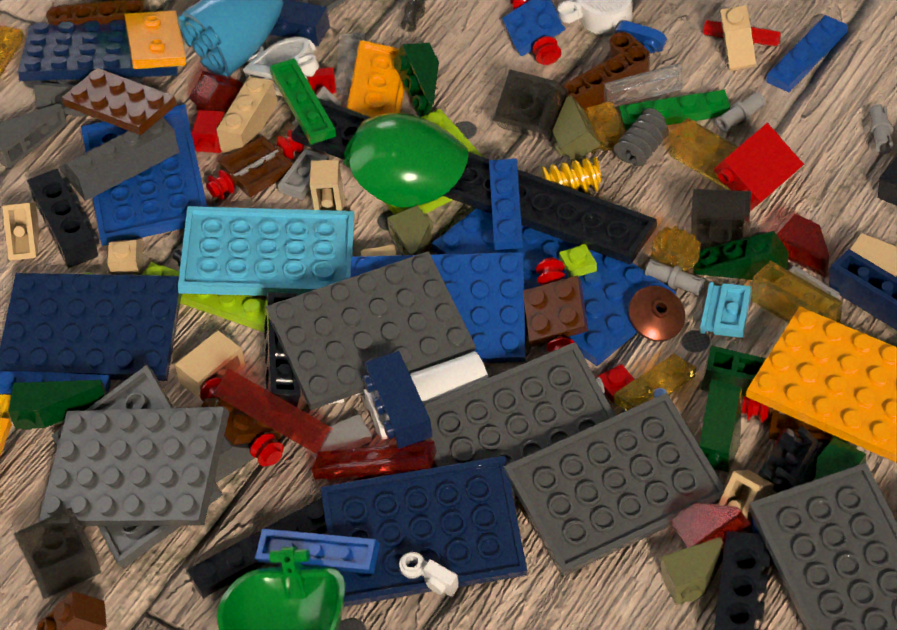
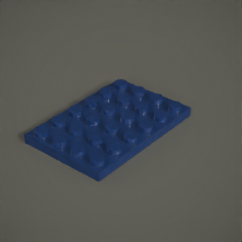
M113 20L110 24L87 21L84 25H74L72 22L48 25L47 23L40 22L29 26L18 76L19 81L84 79L97 68L121 77L178 76L179 66L133 69L126 24L123 20Z
M16 273L0 346V371L109 375L110 380H127L137 371L148 365L155 373L158 381H168L182 296L181 293H178L179 276Z
M505 456L320 487L328 535L376 539L380 542L374 574L338 570L345 581L344 607L434 592L426 585L424 576L408 578L401 573L399 562L401 557L408 552L419 553L426 562L432 560L458 576L459 587L527 576V566L511 484L504 471V466L507 465ZM410 563L407 566L412 568L415 567L417 564Z

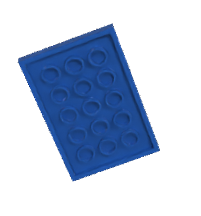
M185 104L175 106L163 116L175 131L179 153L93 197L102 246L109 245V242L138 239L184 229L187 206L207 207ZM105 121L81 126L85 153L126 133L128 130Z
M523 252L431 255L476 346L475 351L482 362H526ZM416 255L351 257L350 278Z

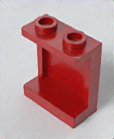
M767 122L713 170L720 182L733 192L737 201L742 206H745L748 211H751L800 169L804 163Z

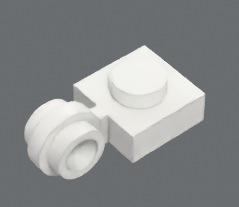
M408 552L400 559V571L405 577L417 578L420 575L424 576L428 588L437 594L444 592L452 597L459 587L458 576L432 560L426 562L419 553ZM410 563L417 564L415 567L412 568L407 566Z

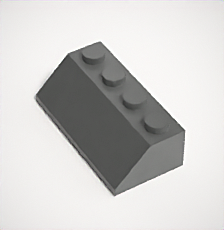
M162 117L144 134L139 135L127 131L59 166V169L68 178L81 197L87 201L178 154L179 148L175 131Z

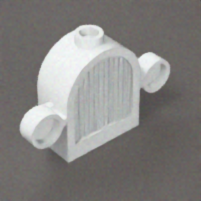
M566 0L558 6V14L562 22L571 23L579 20L590 32L600 35L615 34L621 21H632V0Z
M292 37L273 44L265 51L261 46L247 61L248 65L243 68L246 78L252 76L272 80L275 94L283 96L270 74V66L295 58L308 80V77L314 76L315 71L319 68L313 53L315 45L309 39Z

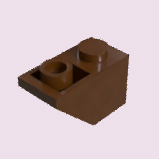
M72 591L38 622L36 630H104L107 627L105 601Z

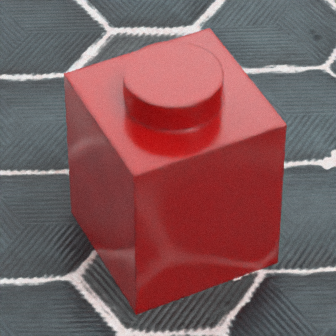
M198 111L191 132L196 152L222 153L217 128L223 120L225 112Z

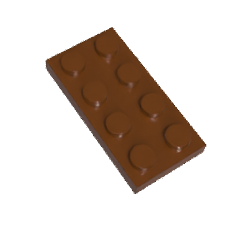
M99 68L92 71L62 97L65 107L139 135L144 134L177 105L173 95Z

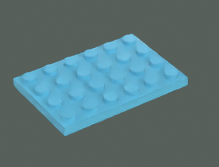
M187 206L178 293L267 296L268 292L297 293L298 296L350 278L351 257H353L354 211Z

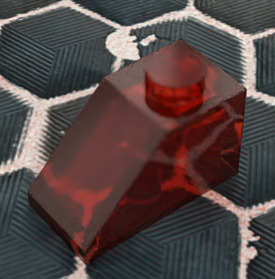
M203 71L189 99L197 105L196 109L198 111H223L226 113L244 84L238 79Z
M794 214L777 233V236L789 252L788 260L826 277L829 266V252L820 225L810 219Z
M694 503L692 506L682 509L670 521L688 548L719 537L725 543L727 531L740 532L750 525V522L738 507Z

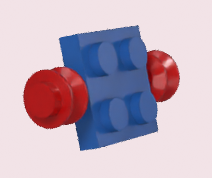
M509 0L514 11L502 19L518 53L522 57L533 50L539 64L551 65L555 63L561 56V49L558 46L557 40L553 37L565 31L566 28L553 1Z

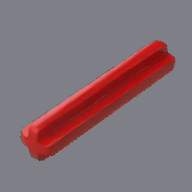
M706 20L703 34L705 36L724 38L722 22ZM751 27L753 43L774 47L779 45L781 32Z

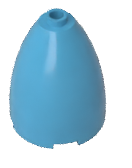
M201 0L183 11L182 15L178 17V24L188 47L193 46L195 52L202 58L200 63L217 78L224 79L243 66L265 42L280 16L283 0Z

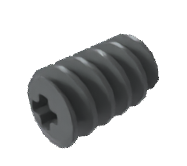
M645 109L614 146V152L617 157L634 166H643L646 163V159L650 158L652 152H655L663 142V139L669 135V129L665 124L666 121L663 115L656 109Z

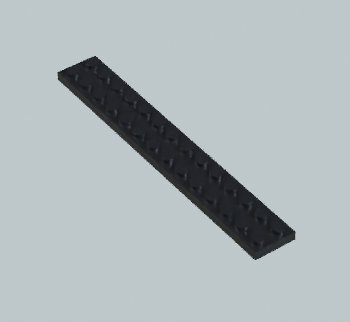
M320 99L321 105L336 129V137L311 145L300 125H298L291 133L294 142L345 160L344 152L347 144L354 137L361 123L371 117ZM469 152L468 162L461 178L443 196L492 214L490 159ZM518 170L521 224L523 226L578 246L585 244L591 251L630 265L657 227V219Z

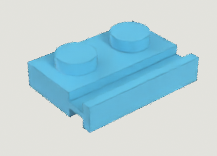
M709 282L700 325L701 333L705 334L706 331L714 332V335L743 338L752 295V286L725 283L722 286H716L714 282Z

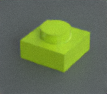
M583 244L559 252V260L564 263V269L569 278L577 275L580 277L597 271V263L587 245Z

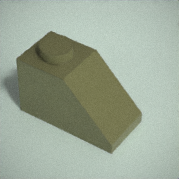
M572 95L568 96L553 128V133L557 140L554 145L562 157L567 155L572 161H578L601 144L585 109Z
M418 205L387 217L390 237L402 255H419L428 252L432 243L431 230L433 229V223L428 214L424 215Z
M721 537L661 557V576L675 605L683 602H693L706 595L723 560V541Z

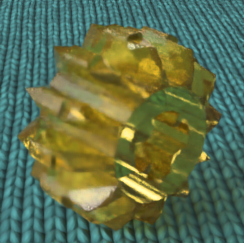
M674 226L672 229L664 227L654 237L651 256L657 259V262L671 267L679 266L682 267V271L688 272L698 262L701 242L695 239V234L687 233L686 229L680 230L677 226Z

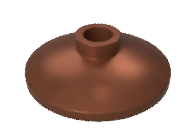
M648 286L642 288L635 293L629 303L628 314L632 326L640 335L649 340L659 342L670 340L684 326L685 310L682 302L672 291L664 287ZM656 306L662 308L664 313H659Z

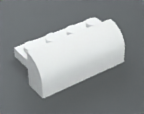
M476 351L410 374L424 405L489 378L485 366ZM364 389L365 395L361 397L364 407L371 413L376 433L382 440L388 439L383 427V422L386 420L383 415H377L372 399L376 397L373 392L368 393Z

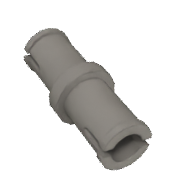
M754 92L742 102L734 103L729 111L716 118L718 129L726 133L738 123L748 121L750 115L765 106L764 97L759 92Z
M880 104L875 105L869 111L872 121L870 131L871 135L875 138L876 151L878 153L881 151V154H887L894 148L891 137L893 127L891 122L888 121L887 108L885 106L882 108Z
M654 259L650 260L645 270V275L667 283L669 288L675 289L678 287L697 296L700 295L705 285V278L684 272L682 267H671Z

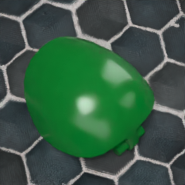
M384 113L371 117L361 123L354 137L346 146L344 164L351 168L352 174L358 183L377 199L396 207H413L434 201L449 192L461 178L468 162L469 152L467 147L451 133L430 121L405 113Z
M296 546L282 547L281 550H270V562L282 563V567L256 569L234 581L222 596L218 606V630H338L345 601L344 577L338 570L331 567L303 566L301 562H309L310 559L308 549H297Z

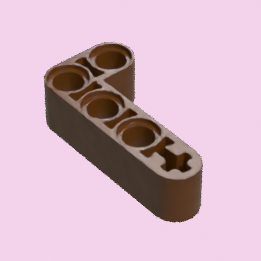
M116 0L61 5L50 8L46 13L48 25H59L62 22L84 25L87 21L110 24L113 20L125 21V14L149 12L150 7L148 0Z
M618 32L613 34L610 38V59L566 82L562 86V107L566 98L572 95L585 109V112H588L646 80L650 75V53L648 49L629 33Z

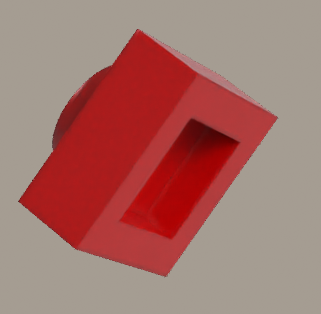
M334 67L317 69L314 76L308 77L309 84L314 93L323 86L332 94L337 93Z
M622 364L597 376L601 378L605 394L612 403L638 391L637 381Z

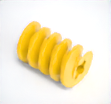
M596 156L593 158L592 164L588 158L583 159L582 166H580L577 160L572 161L571 169L566 162L561 163L560 171L555 164L550 166L549 173L544 166L541 167L543 179L577 191L578 187H581L585 194L588 193L589 185L593 186L595 192L599 191L601 172Z

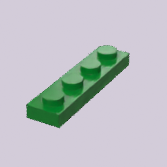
M295 58L271 65L270 74L309 143L312 145L336 137L334 125Z
M724 89L620 105L619 114L624 132H627L644 110L649 108L660 112L666 121V125L717 118L729 111L731 107Z

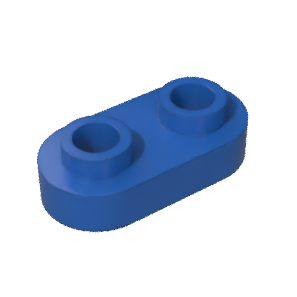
M621 21L615 33H629L646 47L649 53L661 52L667 42V37L659 30L629 21Z

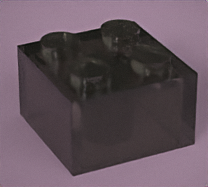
M509 70L493 121L502 129L552 141L554 135L553 128L564 105L568 90L558 81Z
M693 189L691 253L750 237L751 191Z
M71 507L13 533L22 557L43 599L101 573L95 552Z

